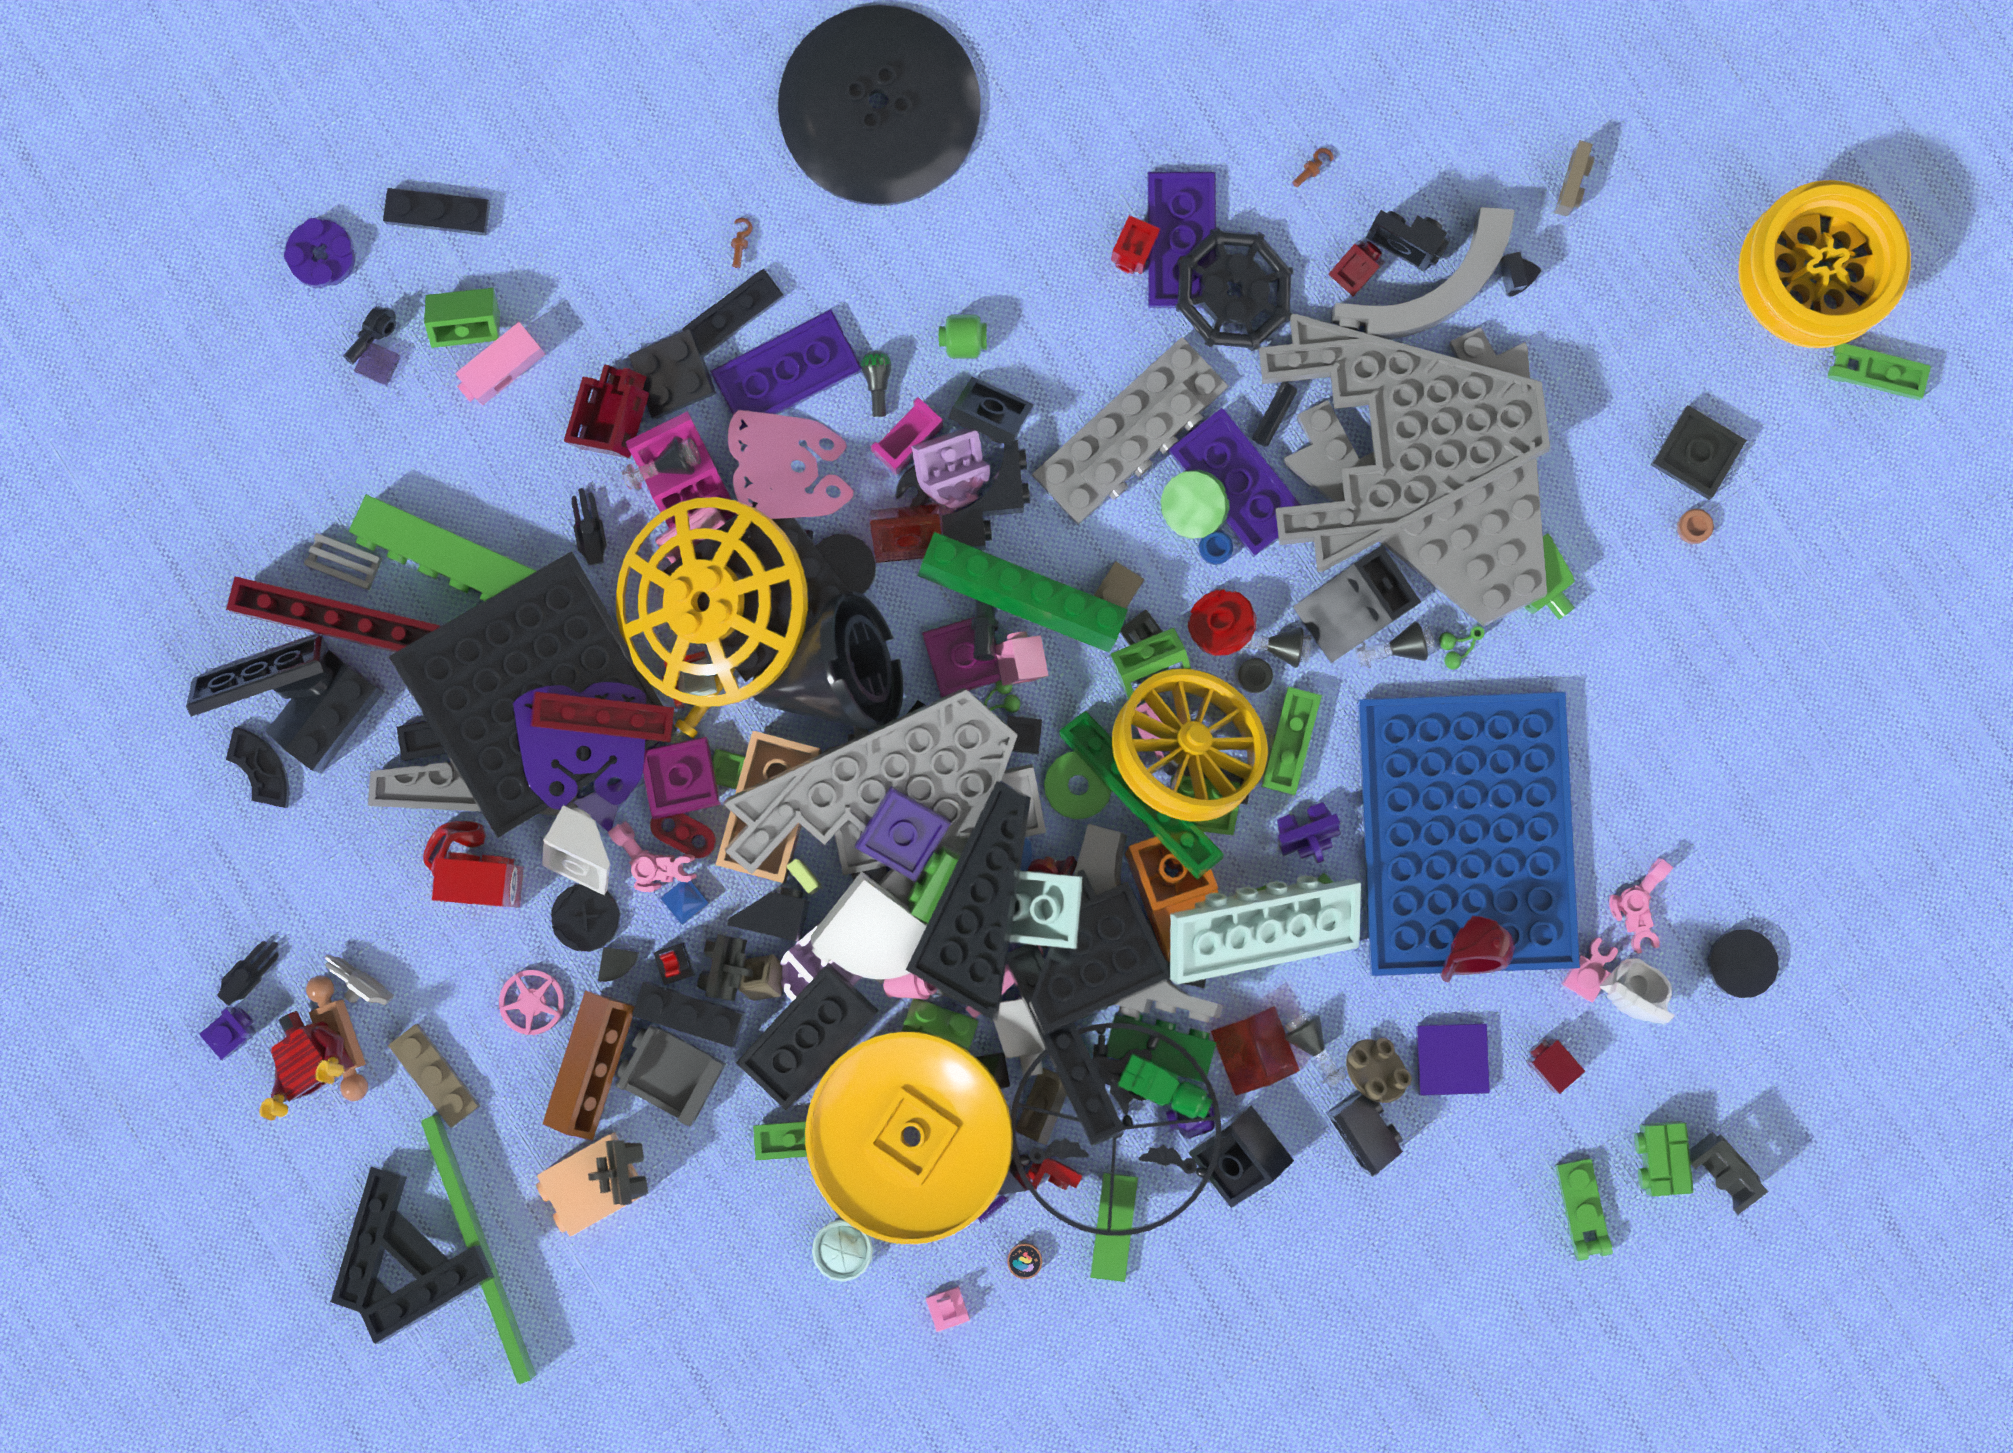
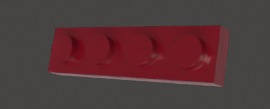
M535 691L530 727L671 742L674 707Z

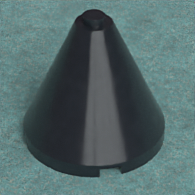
M855 591L833 596L805 624L803 636L788 667L774 683L761 693L753 696L755 701L764 707L868 730H874L897 719L903 702L902 667L900 658L891 661L886 641L894 638L880 611L866 596ZM777 653L754 675L753 680L766 670L775 659Z

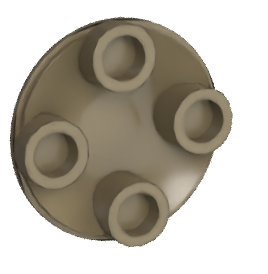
M1386 1038L1360 1040L1347 1053L1346 1068L1352 1083L1359 1092L1373 1101L1379 1103L1394 1102L1404 1094L1406 1088L1412 1082V1077L1395 1052L1393 1043Z

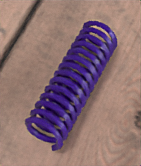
M1001 1194L978 1218L979 1222L982 1224L984 1220L992 1216L993 1212H996L999 1207L1001 1208L1009 1200Z

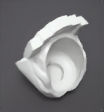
M1625 959L1620 962L1617 968L1599 986L1608 993L1607 998L1612 1001V1004L1619 1011L1634 1019L1665 1025L1675 1016L1667 1011L1668 1003L1672 996L1670 982L1661 971L1649 966L1641 959Z

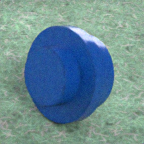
M1217 530L1201 538L1199 543L1200 556L1205 562L1212 565L1225 563L1233 552L1231 538L1222 531Z

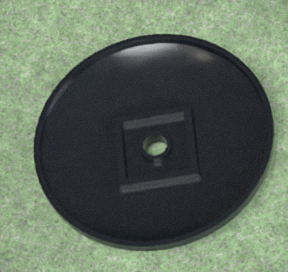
M870 5L846 10L830 17L815 27L799 43L788 60L782 75L778 95V115L783 138L790 154L804 174L819 187L836 197L849 202L870 206H889L909 202L927 195L946 182L958 170L970 152L976 138L981 112L980 91L976 73L969 57L959 42L944 27L927 16L910 9L888 5ZM875 93H883L889 100L884 108L876 109L869 104L870 97Z

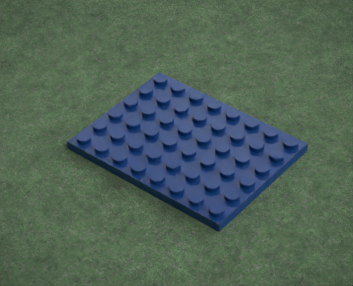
M1566 692L1358 700L1370 976L1442 973L1446 958L1451 952L1454 938L1459 929L1473 915L1495 920L1511 934L1515 946L1513 957L1509 966L1501 971L1580 968Z

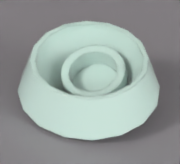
M845 1220L828 1223L819 1230L813 1241L812 1255L814 1264L823 1275L831 1280L844 1282L856 1279L866 1271L871 1263L873 1247L870 1236L854 1228Z

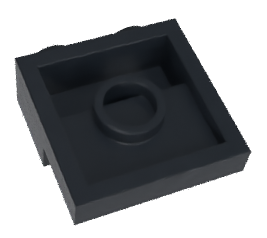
M1383 210L1379 211L1365 238L1423 272L1429 263L1436 266L1451 241L1445 237L1447 232L1442 230L1443 227L1439 222L1430 217L1423 219L1417 215L1410 227L1405 224L1406 220L1396 212L1388 211L1386 213Z

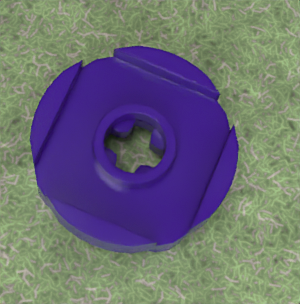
M317 218L307 219L288 238L284 259L292 274L309 287L322 288L340 284L350 275L355 265L352 239L340 225L333 221L319 220ZM327 246L325 252L328 254V258L326 260L320 258L317 262L313 261L315 256L313 250L316 247Z

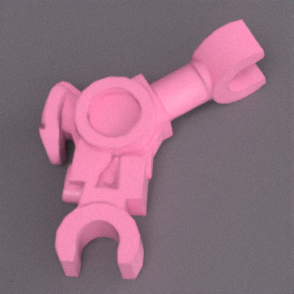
M626 821L621 825L617 824L608 831L610 838L617 845L623 847L632 859L629 863L631 865V873L637 880L634 884L636 890L653 892L661 888V883L653 884L654 880L673 882V877H675L678 881L689 882L696 878V874H687L683 870V863L694 861L695 856L685 854L675 860L674 855H654L649 853L648 850L643 851L634 839L635 834L632 827Z
M1657 858L1649 868L1646 877L1638 886L1634 885L1625 889L1620 896L1611 894L1609 897V907L1612 916L1617 921H1621L1622 915L1620 911L1625 914L1627 932L1634 933L1631 939V946L1635 953L1638 954L1642 953L1640 941L1644 937L1650 939L1653 948H1658L1660 945L1657 935L1650 931V927H1653L1654 924L1649 909V900L1651 899L1649 894L1673 868L1664 859Z

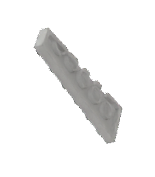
M452 762L370 771L368 806L481 812ZM578 792L566 807L570 809L578 807L572 802L578 799ZM549 807L539 814L558 815L560 810Z

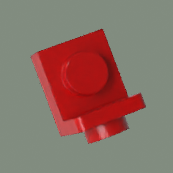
M1129 215L1112 251L1111 261L1116 263L1115 266L1125 273L1133 274L1135 271L1142 274L1145 263L1160 233V228Z
M1051 1157L1042 1163H1033L1027 1174L1036 1189L1045 1173L1050 1175L1048 1179L1050 1183L1064 1190H1067L1069 1185L1077 1188L1082 1178V1173Z

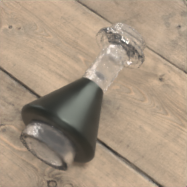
M1414 621L1390 642L1367 648L1365 642H1362L1360 647L1355 648L1359 666H1366L1367 669H1370L1371 661L1389 656L1426 661L1428 653L1435 651V644L1430 627L1428 625L1421 627L1418 622Z
M1301 627L1271 637L1253 635L1251 640L1239 650V654H1243L1244 648L1265 650L1292 667L1297 668L1300 662L1308 663L1312 637L1311 635H1304Z
M1306 1010L1284 1025L1288 1031L1284 1037L1285 1040L1313 1056L1325 1073L1326 1077L1322 1080L1323 1084L1327 1083L1331 1088L1347 1077L1344 1072L1346 1067L1337 1068L1325 1050L1320 1016L1314 1015L1311 1017Z

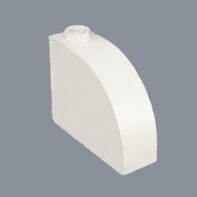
M861 871L810 935L811 944L814 947L812 951L824 962L829 963L832 960L845 970L858 976L871 979L897 978L910 974L906 968L928 923L912 915L908 905Z

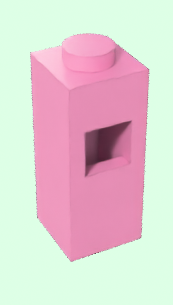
M518 322L455 373L462 381L457 387L470 402L476 398L483 406L546 354L521 323Z

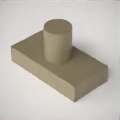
M1115 561L1094 596L1127 608L1144 582V578Z

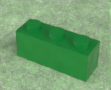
M1114 1014L1112 1023H1128L1143 1026L1174 1040L1197 1061L1206 1076H1208L1216 1042L1209 1040L1210 1033L1190 1028L1189 1034L1175 1031L1177 1024L1156 1019L1155 1025L1141 1022L1143 1017L1141 1014H1139L1138 1018L1125 1014L1121 1016ZM1110 1028L1106 1045H1108V1057L1121 1060L1129 1050L1139 1049L1142 1051L1147 1049L1146 1043L1150 1034L1131 1029ZM1160 1039L1157 1047L1153 1051L1149 1050L1152 1052L1150 1061L1158 1065L1160 1064L1163 1068L1176 1073L1178 1076L1204 1083L1191 1062L1170 1044Z

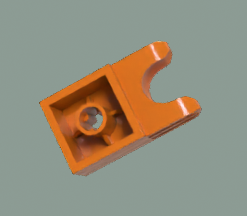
M1153 837L1130 845L1125 852V856L1160 950L1165 960L1170 962L1171 913L1195 909V903L1205 901L1207 894L1219 892L1211 869L1197 880L1157 837ZM1166 865H1169L1171 869L1177 868L1178 872L1175 877H1171L1164 872Z

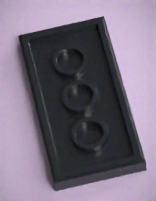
M318 635L194 677L191 681L186 704L190 716L192 717L324 672L327 644L323 635Z
M827 963L739 1058L736 1064L780 1106L787 1110L879 1010L830 963Z

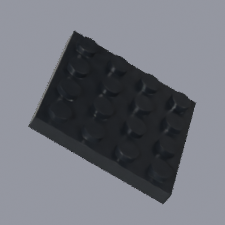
M753 501L751 503L752 507L755 508L758 503ZM736 514L717 530L728 533L739 514ZM796 518L772 519L787 535L802 564L807 585V623L833 596L851 591ZM751 522L740 540L746 543L757 555L765 572L785 566L782 556L773 541L759 526ZM711 539L701 541L694 547L696 560H713L722 542ZM734 550L726 566L736 574L739 580L753 576L752 570L745 559ZM680 557L663 572L671 576L677 568L683 565L682 558ZM789 580L769 585L771 591V610L766 629L783 637L787 634L792 610ZM758 589L744 594V611L742 615L744 618L755 623L759 608ZM705 592L701 593L697 600L698 607L703 612L707 610L710 604L709 596ZM735 629L727 638L721 640L720 642L726 657L728 658L737 652L749 636ZM760 642L752 654L734 668L744 681L747 682L761 670L778 650Z

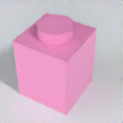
M1026 631L1006 635L1007 641L995 645L1003 686L1032 682L1049 676L1041 635L1028 637Z

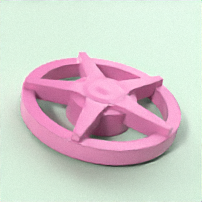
M525 970L513 975L504 984L499 996V1010L503 1020L510 1028L525 1035H536L550 1030L560 1020L565 1005L564 994L560 984L551 975L539 970ZM536 975L545 978L547 981L539 989H528L521 980V977ZM516 981L521 993L518 996L517 1002L505 1006L508 989ZM551 984L558 995L557 1011L546 1005L544 993ZM519 1009L522 1014L526 1015V1029L516 1025L510 1019L506 1010ZM542 1012L555 1015L544 1027L531 1030L534 1016Z

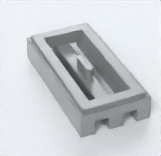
M316 533L314 537L315 542L309 549V557L305 559L303 565L370 590L382 558ZM323 544L368 560L372 564L368 568L324 551L321 547ZM317 557H323L367 574L364 581L317 563Z

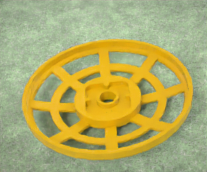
M719 497L695 498L680 502L662 511L648 522L636 536L625 555L616 589V617L619 632L629 647L637 670L651 685L665 695L680 702L697 706H726L743 702L761 693L774 683L788 667L804 633L808 611L807 585L804 570L798 554L787 535L771 518L758 509L740 501ZM713 507L730 510L739 514L728 533L711 528L690 530L688 510ZM675 515L677 535L661 545L649 562L637 555L641 545L650 533L664 520ZM751 522L759 526L773 541L782 556L785 566L765 572L757 555L746 543L740 540ZM711 539L722 543L713 560H696L692 540ZM679 546L683 565L677 568L670 576L658 569L657 566L670 551ZM734 550L745 559L752 570L753 576L739 580L736 574L726 566ZM633 568L642 575L638 593L639 618L627 623L625 593L630 569ZM789 580L792 610L789 628L786 636L783 637L766 629L771 610V591L769 585ZM652 581L664 589L663 608L649 614L648 591ZM758 589L759 608L757 620L754 623L742 616L744 611V594ZM703 592L710 599L709 607L704 612L699 609L697 604L698 597ZM668 622L671 629L678 635L672 653L659 641L653 627ZM735 629L748 635L749 638L743 646L733 655L726 658L720 641L727 638ZM644 632L653 650L668 663L663 682L655 677L645 666L635 649L631 637ZM690 642L706 644L713 664L698 665L684 661ZM760 642L779 651L773 662L760 676L748 685L739 688L731 669L746 660ZM680 671L695 675L718 674L726 694L697 696L676 690Z

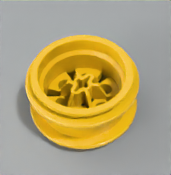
M1822 180L1798 186L1781 196L1757 219L1748 231L1738 262L1740 289L1755 319L1776 337L1788 343L1806 348L1834 347L1858 338L1882 321L1896 307L1909 280L1911 251L1906 231L1893 209L1878 195L1862 186L1845 181ZM1820 217L1830 219L1827 232L1823 234L1820 231ZM1797 233L1805 234L1809 238L1810 245L1800 244L1797 239ZM1779 235L1786 240L1787 248L1777 243ZM1833 238L1839 239L1843 243V248L1836 250L1833 247ZM1863 245L1868 256L1853 259L1852 257L1855 256L1853 250ZM1777 259H1782L1788 263L1789 273L1781 272L1778 269ZM1820 260L1832 263L1829 268L1827 266L1813 268ZM1845 269H1851L1855 272L1857 276L1856 282L1850 281L1849 274ZM1810 279L1816 280V283H1813ZM1787 280L1790 285L1784 287L1782 282ZM1791 290H1795L1802 295V304L1791 296ZM1848 291H1853L1865 298L1860 306L1847 294ZM1824 295H1830L1835 299L1836 309L1829 308L1825 304ZM1812 301H1814V302H1813L1814 311L1810 309L1811 304H1812Z

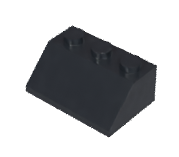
M331 650L326 653L325 664L333 671L330 686L317 696L292 698L266 731L285 751L311 771L322 773L385 692Z

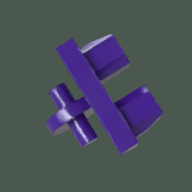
M1324 802L1307 809V815L1311 823L1299 827L1294 814L1277 819L1278 841L1282 856L1298 851L1300 859L1313 855L1317 864L1324 862L1322 851L1333 848L1331 838L1341 835L1339 829L1340 821L1337 814L1331 815Z

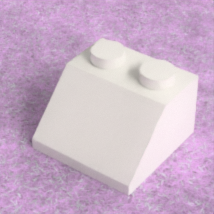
M563 805L544 838L542 866L605 895L608 889L610 862L595 820L591 819L587 812L579 808L570 809Z

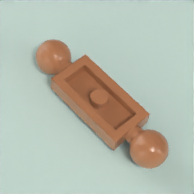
M323 975L314 976L306 985L307 996L313 1002L318 1003L319 1008L309 1011L312 1024L323 1021L327 1023L330 1029L343 1037V1048L352 1060L354 1067L342 1074L344 1079L340 1084V1091L345 1099L359 1101L368 1092V1082L362 1075L357 1074L356 1068L364 1066L366 1063L343 999L332 1002L331 997L334 993L333 982Z

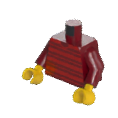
M298 1011L291 1012L278 1020L286 1038L275 1044L271 1049L275 1063V1082L271 1098L265 1099L259 1110L261 1117L271 1121L275 1120L276 1116L281 1118L288 1113V1106L283 1102L311 1095L325 1085L333 1084L335 1082L334 1079L354 1067L352 1060L343 1048V1037L330 1029L327 1023L323 1021L305 1026Z

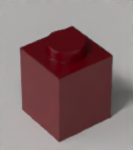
M1544 1038L1529 1051L1532 1056L1526 1061L1550 1090L1556 1094H1561L1586 1072L1557 1039L1547 1041Z

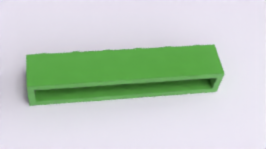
M367 494L348 531L357 536L355 543L372 551H375L376 546L388 550L386 557L403 565H406L407 560L419 564L420 566L417 571L431 578L437 579L438 574L450 578L451 580L448 585L462 592L468 593L470 588L481 592L482 594L479 599L483 601L488 600L536 572V570Z

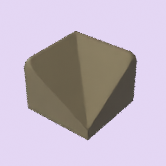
M773 954L746 959L744 968L752 969L753 975L752 977L742 975L739 991L753 1001L782 996L781 980L783 976L782 965H780L781 961Z

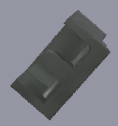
M1711 1132L1690 1149L1691 1165L1696 1169L1702 1164L1715 1178L1716 1187L1720 1190H1726L1732 1196L1733 1210L1737 1215L1769 1192L1761 1184L1760 1176L1721 1134L1717 1136L1714 1132Z

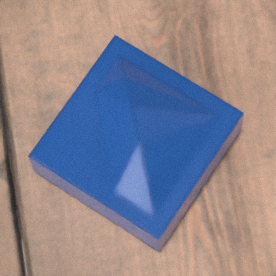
M692 880L689 882H679L660 898L682 925L710 904Z

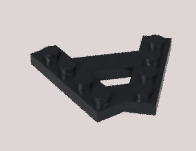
M370 1167L330 1301L360 1312L373 1344L383 1343L495 1277L481 1245L472 1246L449 1260L403 1217L397 1209L407 1176L380 1167ZM385 1249L416 1278L415 1281L394 1293L377 1279Z

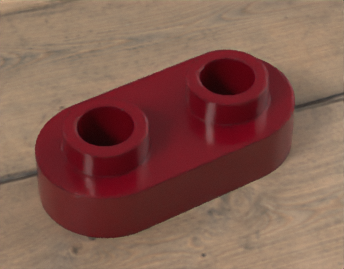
M683 813L658 819L651 818L650 829L652 834L658 840L684 854H691L695 858L701 859L709 856L716 847V836L713 830ZM667 819H672L675 822V828L670 832H666L663 829V823ZM697 835H702L705 838V845L701 848H696L693 844V839Z

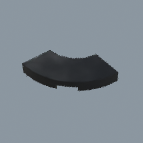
M234 726L226 760L237 764L247 774L252 786L251 801L288 809L290 796L289 780L280 757L261 737Z

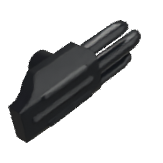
M579 488L578 492L584 521L580 519L576 496H572L571 499L575 519L573 528L577 549L586 559L588 566L604 563V553L607 547L603 523L599 519L593 493L590 492L588 494L593 519H590L585 490Z
M262 941L244 960H239L221 979V988L217 996L226 1005L230 1006L238 1000L245 999L259 984L263 974L278 959L279 953L276 952L260 970L257 968L277 948V942H272L259 958L251 964L250 961L267 944L266 941Z

